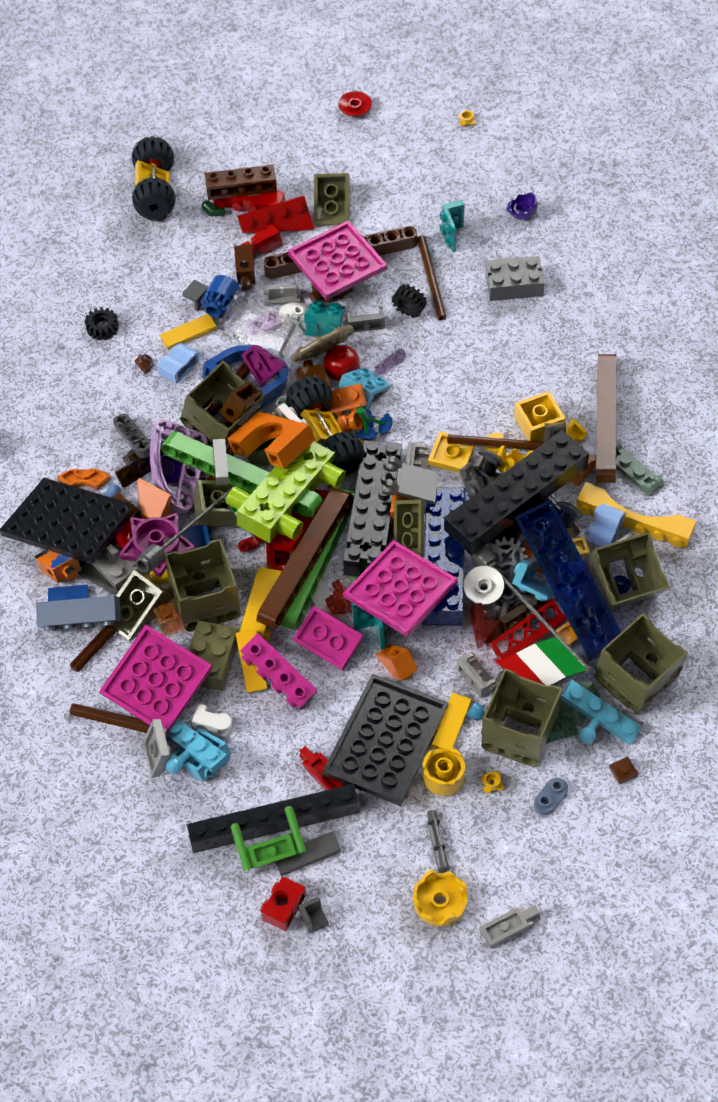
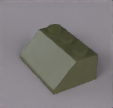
M395 500L394 540L423 558L425 557V500Z

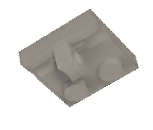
M117 543L107 546L105 551L92 564L115 589L126 582L133 570L140 571L136 566V561L120 559L122 549Z
M161 719L152 720L143 740L151 778L161 775V771L171 756V748L166 742V729L162 726Z

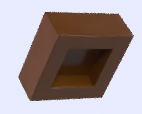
M629 757L609 764V769L619 785L638 777V772Z

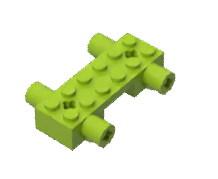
M313 442L285 469L275 466L252 494L236 486L233 487L227 495L226 503L238 509L237 526L268 543L278 533L295 540L303 528V522L292 517V507L307 489L314 491L320 483L329 484L338 489L344 480L346 472L332 464L335 452Z

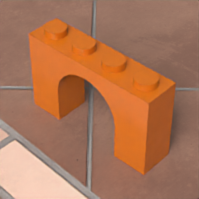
M258 411L227 440L234 454L247 458L261 444L270 439L277 438L264 451L271 465L285 469L315 441L312 433L313 430L308 424Z

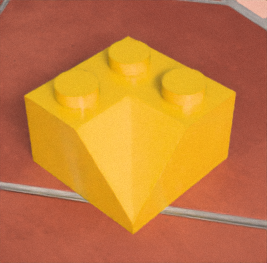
M550 391L516 402L514 406V418L529 441L545 439L544 423H563L566 420Z

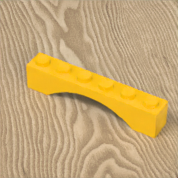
M585 482L577 498L576 507L582 514L593 516L597 506H601L603 503L626 512L621 528L632 529L638 534L650 532V535L655 540L669 542L677 548L683 547L687 549L695 530L696 520L679 514L653 517L634 513L616 503L604 488Z

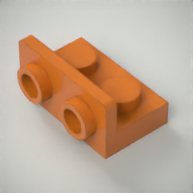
M362 383L331 390L333 396L332 405L326 412H331L336 417L343 415L346 410L355 412L358 408L366 406L367 402Z

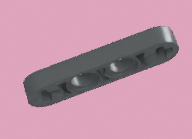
M127 414L117 415L113 419L116 431L139 458L149 457V439Z

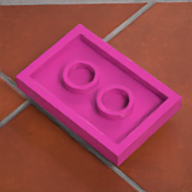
M313 606L292 640L344 671L365 636Z

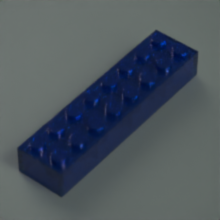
M437 487L435 504L426 502L424 558L458 578V583L422 621V625L463 626L465 549L444 531V517L466 502L465 487Z
M550 499L516 516L515 520L586 658L590 662L600 657L602 649L617 637L621 630Z

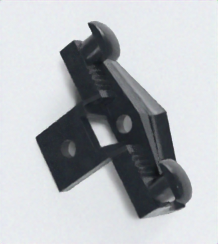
M481 450L478 454L483 456L479 466L473 467L478 477H482L486 487L502 475L497 473L496 470L498 466L503 467L504 462L496 453ZM551 495L490 542L495 544L496 539L502 542L503 537H506L508 542L511 538H514L513 543L516 544L528 520H531L559 540L575 538L581 531L574 521L576 518L581 519L582 514L575 505L566 501L557 502ZM504 546V547H501V548H502V549H509L510 547Z

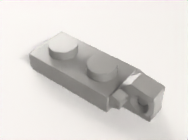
M536 905L527 910L523 907L520 909L517 907L480 926L479 931L491 949L533 926L532 921L540 917V911Z

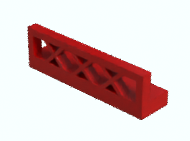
M553 599L536 610L539 614L541 613V616L553 629L566 620ZM549 606H551L556 614L550 619L544 618L545 610ZM533 613L489 643L497 656L493 659L496 664L495 660L516 654L549 632L541 621L539 622V627L535 630L529 629L530 620L532 618L538 619ZM517 629L524 631V637L519 641L513 640L514 632ZM501 640L509 642L508 649L504 652H501L496 645Z

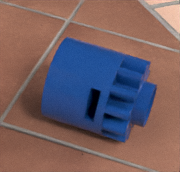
M216 275L200 301L202 303L201 308H204L205 313L212 317L221 318L222 316L226 318L241 293L240 285L229 276Z

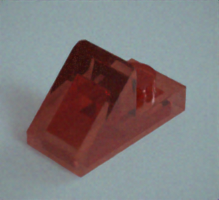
M337 579L331 583L335 590L331 596L325 599V602L333 615L352 613L351 601L343 596L347 589Z
M474 603L469 612L476 646L479 649L482 648L496 630L501 620L487 621L486 610H483L482 603Z

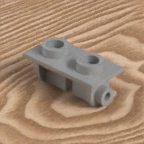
M296 284L283 286V289H280V286H267V288H264L265 304L300 303V286H296Z

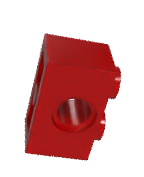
M282 876L280 881L275 882L273 885L272 895L269 900L263 902L260 912L263 921L286 932L299 909L298 905L302 904L307 893L305 886ZM280 901L287 902V904L283 906H280L277 903Z

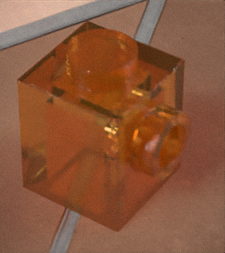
M172 602L159 605L153 609L155 621L162 635L165 636L181 630L179 617Z

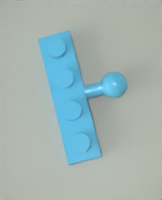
M573 680L569 682L562 694L561 700L591 719L588 727L582 728L579 733V738L583 743L590 744L595 740V730L600 725L631 745L642 727Z
M181 720L175 723L166 736L168 740L184 751L178 757H171L167 760L166 769L172 774L179 773L183 768V763L190 757L214 774L230 761L226 753Z

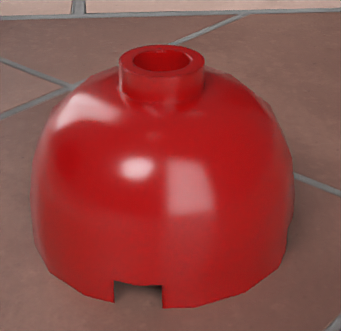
M347 345L333 346L324 357L325 372L331 379L340 381L343 374L360 369V358L357 352Z

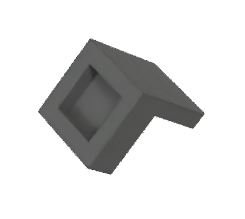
M193 280L182 292L183 297L194 302L196 311H199L202 306L200 301L208 286Z
M319 897L298 905L300 917L308 934L329 925L321 908Z

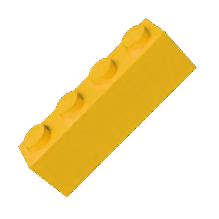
M258 567L240 632L256 629V633H259L266 641L270 640L271 629H269V626L258 623L256 618L261 605L282 571Z

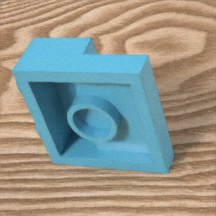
M200 728L196 730L198 734L226 753L230 759L232 753L226 742ZM178 748L170 757H178L184 751ZM192 757L183 763V767L187 769L189 774L202 782L215 775Z

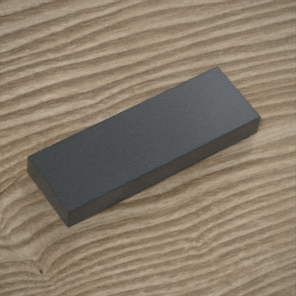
M333 831L304 842L305 852L275 861L280 875L283 876L340 853L341 849Z

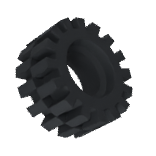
M410 284L400 285L391 300L393 306L397 307V311L400 310L401 314L410 315L411 318L418 317L427 304L426 297H423L424 293H420V289L416 290L413 285L410 287Z
M100 307V310L95 308L94 312L90 311L89 315H86V330L93 339L97 337V340L100 341L101 338L107 340L108 336L112 338V334L116 335L119 324L117 315L112 309L109 311L107 307L105 310H103V307ZM100 321L108 322L105 326H95Z

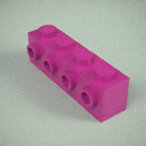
M259 633L240 650L243 655L241 659L248 666L253 664L258 669L256 673L264 681L268 679L272 683L271 688L277 694L283 693L287 697L285 701L293 709L298 707L301 710L318 693L317 689Z

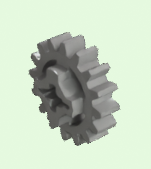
M503 537L502 542L496 539L495 546L490 544L489 548L499 559L497 569L507 579L509 571H502V569L516 567L518 561L515 560V553H518L519 562L526 560L528 555H523L526 548H519L520 541L515 544L513 543L514 538H511L508 542L506 537ZM507 546V547H510V548H509V549H502L501 547ZM511 553L509 561L501 565L503 557Z

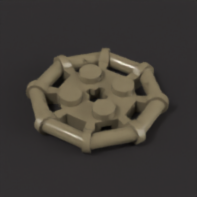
M345 325L343 328L336 327L330 333L324 334L321 337H315L316 340L304 347H299L296 353L291 355L292 363L299 364L303 361L311 360L320 353L328 352L333 346L345 342L354 333L353 327L351 325Z

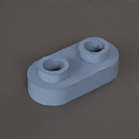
M561 778L549 780L535 797L534 809L537 813L549 815L556 809L567 795L568 785L566 781ZM558 785L561 788L555 789L554 786ZM547 801L548 804H542L541 802Z

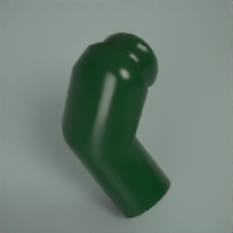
M209 200L202 202V209L208 216H225V208H216Z

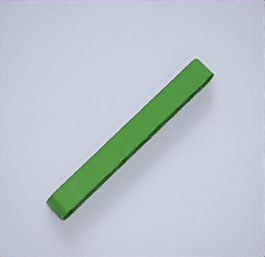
M172 432L162 444L161 450L165 455L215 477L213 447L178 432ZM226 453L228 483L253 493L270 473ZM307 489L292 507V511L308 518L313 517L323 500L318 493Z
M338 488L352 494L351 505L280 626L293 630L299 629L319 585V578H322L351 515L355 496L354 491Z

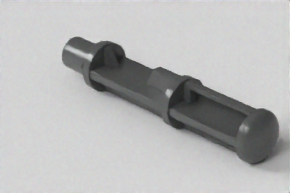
M430 810L427 812V825L437 871L439 873H446L450 870L444 840L440 837L437 825L440 824V820L437 819L435 810ZM436 851H437V853H438V858H439V862H440V867H439V865H438V860H437V856H436Z

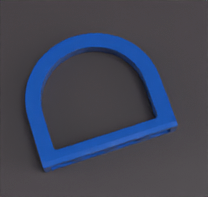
M252 345L228 348L205 361L202 378L204 379L222 361L231 365L244 360L241 355ZM263 348L275 357H277L278 359H280L281 361H283L284 363H286L284 359L277 353L269 349ZM288 366L277 374L278 378L260 390L264 395L261 410L284 391L289 373Z

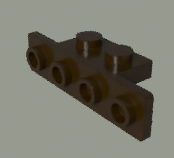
M165 440L160 444V457L164 455L161 446ZM130 450L126 456L122 457L126 465L115 471V475L123 488L129 486L151 472L150 456L139 458L133 450Z
M533 598L528 600L535 610L549 602L548 600L545 602L538 600L536 603ZM521 602L511 608L500 620L497 617L479 628L476 634L486 646H490V642L522 621L532 612Z

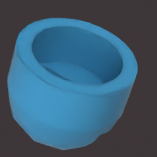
M475 702L467 716L473 720H480L484 716V708Z

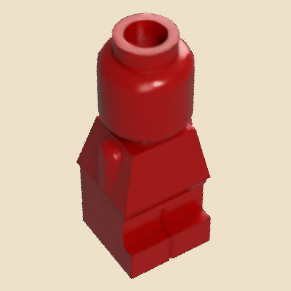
M271 224L267 226V229L256 233L251 238V241H246L241 245L252 244L254 256L256 252L258 254L271 252L282 246L283 242L280 232Z

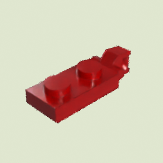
M306 746L299 750V757L304 761L302 765L305 770L325 790L346 786L343 783L322 776L328 760L321 752L313 754Z

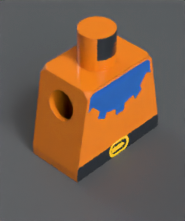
M44 550L34 556L39 569L56 583L66 579L74 581L78 577V572L81 571L79 561L48 550Z

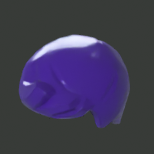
M532 192L518 194L516 199L508 202L506 210L517 219L529 220L537 212V198Z
M164 454L160 457L161 467L166 484L169 486L179 480L182 468L180 461Z

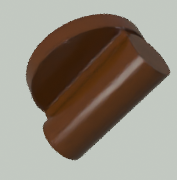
M139 354L134 361L144 374L150 372L154 366L152 357L147 354Z

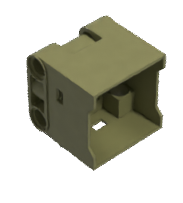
M222 361L186 395L180 420L185 427L204 434L207 438L208 446L213 447V439H225V445L227 446L229 443L227 438L240 425H243L255 413L261 410L264 395L262 394L232 426H227L223 421L219 422L205 409L213 403L221 410L231 392L246 383L232 371L228 364Z
M650 532L596 548L582 561L596 605L600 606L602 614L618 610L623 606L638 601L643 602L656 598L669 588L668 581L662 572L653 548ZM623 559L629 581L635 591L620 596L610 569V563ZM635 568L642 570V577L636 575Z
M221 539L211 541L206 546L181 553L170 552L165 554L167 575L186 631H195L198 620L220 624L237 619L241 615L237 585ZM217 587L221 588V591L207 594L197 598L193 596L207 591L215 590L214 588Z
M642 613L602 649L594 677L613 697L626 708H631L634 714L637 715L651 702L654 695L662 687L667 688L680 675L688 652L681 646L675 645ZM630 658L639 669L654 680L649 685L642 679L638 681L621 665Z
M504 669L482 718V748L530 767H538L545 751L548 736L554 729L560 715L563 688L554 685L546 686L520 677L514 671ZM506 717L534 728L538 727L537 735L524 734L505 727Z

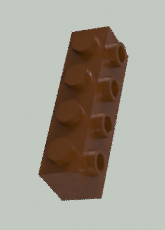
M274 164L204 173L208 200L277 192Z

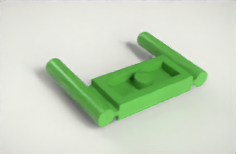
M292 806L285 808L292 833L248 847L245 846L239 824L234 823L231 825L244 871L306 851Z

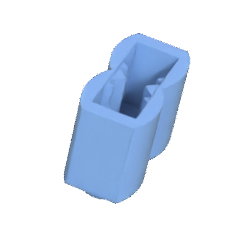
M179 343L172 347L170 354L159 360V374L177 384L199 362V354L185 344Z
M605 503L597 506L593 515L596 517L594 524H590L586 535H588L587 540L600 546L615 543L626 512Z

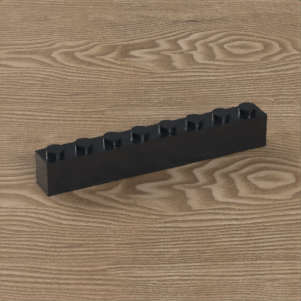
M350 784L186 824L192 851L197 853L234 844L235 840L231 830V825L234 823L239 824L244 841L291 830L285 813L287 806L293 807L299 828L360 813L355 785Z

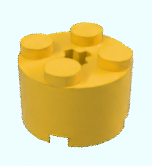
M442 746L440 749L434 751L432 749L426 754L423 760V782L429 791L440 796H452L462 788L465 782L466 765L461 753L452 747Z

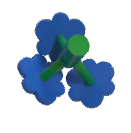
M363 407L357 409V413L363 420V428L355 434L356 437L366 441L374 439L378 435L372 429L374 423L379 424L378 431L381 434L385 435L386 432L390 431L392 417H390L389 413H386L378 420L375 419V416L372 415L369 409L364 410Z

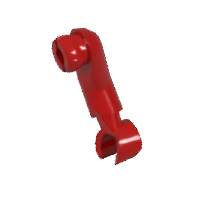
M252 536L241 540L238 543V549L243 553L258 547L261 542L257 545Z

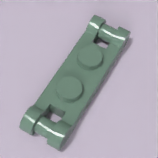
M616 441V453L619 455L616 457V468L648 496L654 493V489L664 485V481L660 476L654 475Z

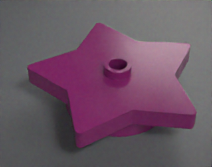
M174 513L163 518L152 517L148 519L131 517L132 538L120 552V559L136 561L138 555L150 545L155 544L162 547L179 532L178 514ZM181 535L164 549L165 554L170 552L181 553L195 549V546ZM166 560L152 570L158 577H161L167 569Z

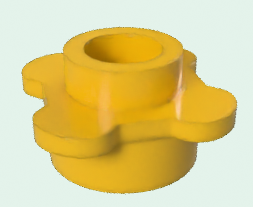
M470 110L462 111L458 115L460 119L459 124L461 126L475 125V114Z
M491 771L483 774L480 778L484 784L483 790L485 793H491L494 790L501 791L504 788L499 772Z

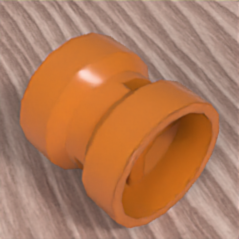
M357 411L351 412L349 415L343 414L338 416L337 423L342 432L357 431L363 428V420Z

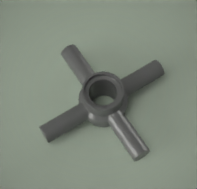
M514 567L509 568L507 577L511 584L516 575ZM505 583L503 593L498 599L501 605L499 620L509 612V608L513 607L517 601H521ZM480 587L481 590H487L485 587ZM520 593L527 601L533 598L536 603L538 602L534 595ZM505 594H511L512 596L506 597V596H504V595H505Z

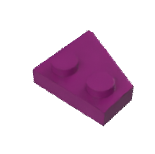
M258 344L251 346L241 355L259 386L268 383L287 366L286 363Z

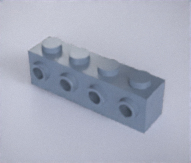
M117 596L36 602L37 627L44 628V631H54L59 626H63V629H76L75 625L91 628L95 627V623H102L103 626H114L115 622L121 621L120 598Z

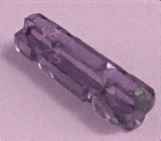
M399 348L394 351L395 354H390L382 360V363L380 362L375 366V371L379 375L385 373L386 369L389 370L397 364L399 359L402 360L406 357L405 350Z

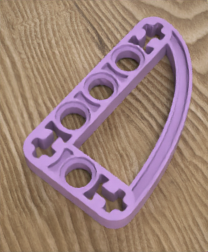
M159 419L153 427L150 441V466L153 481L157 488L171 494L172 510L179 514H186L193 506V492L201 471L183 463L176 495L174 496L168 488L162 472L160 458L161 439L166 440L171 430H173L172 432H181L183 435L206 445L207 438L198 431L167 419ZM186 469H191L195 476H189ZM183 485H188L191 488V492H186L183 489ZM184 498H186V500H185V502H184V506H185V507H183V506H182V503H181V501H182Z

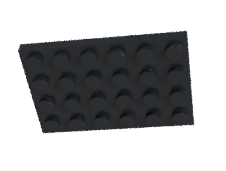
M43 478L0 528V534L10 539L93 564L137 509L132 503Z
M372 674L323 770L322 776L345 785L354 784L355 789L402 806L449 703Z

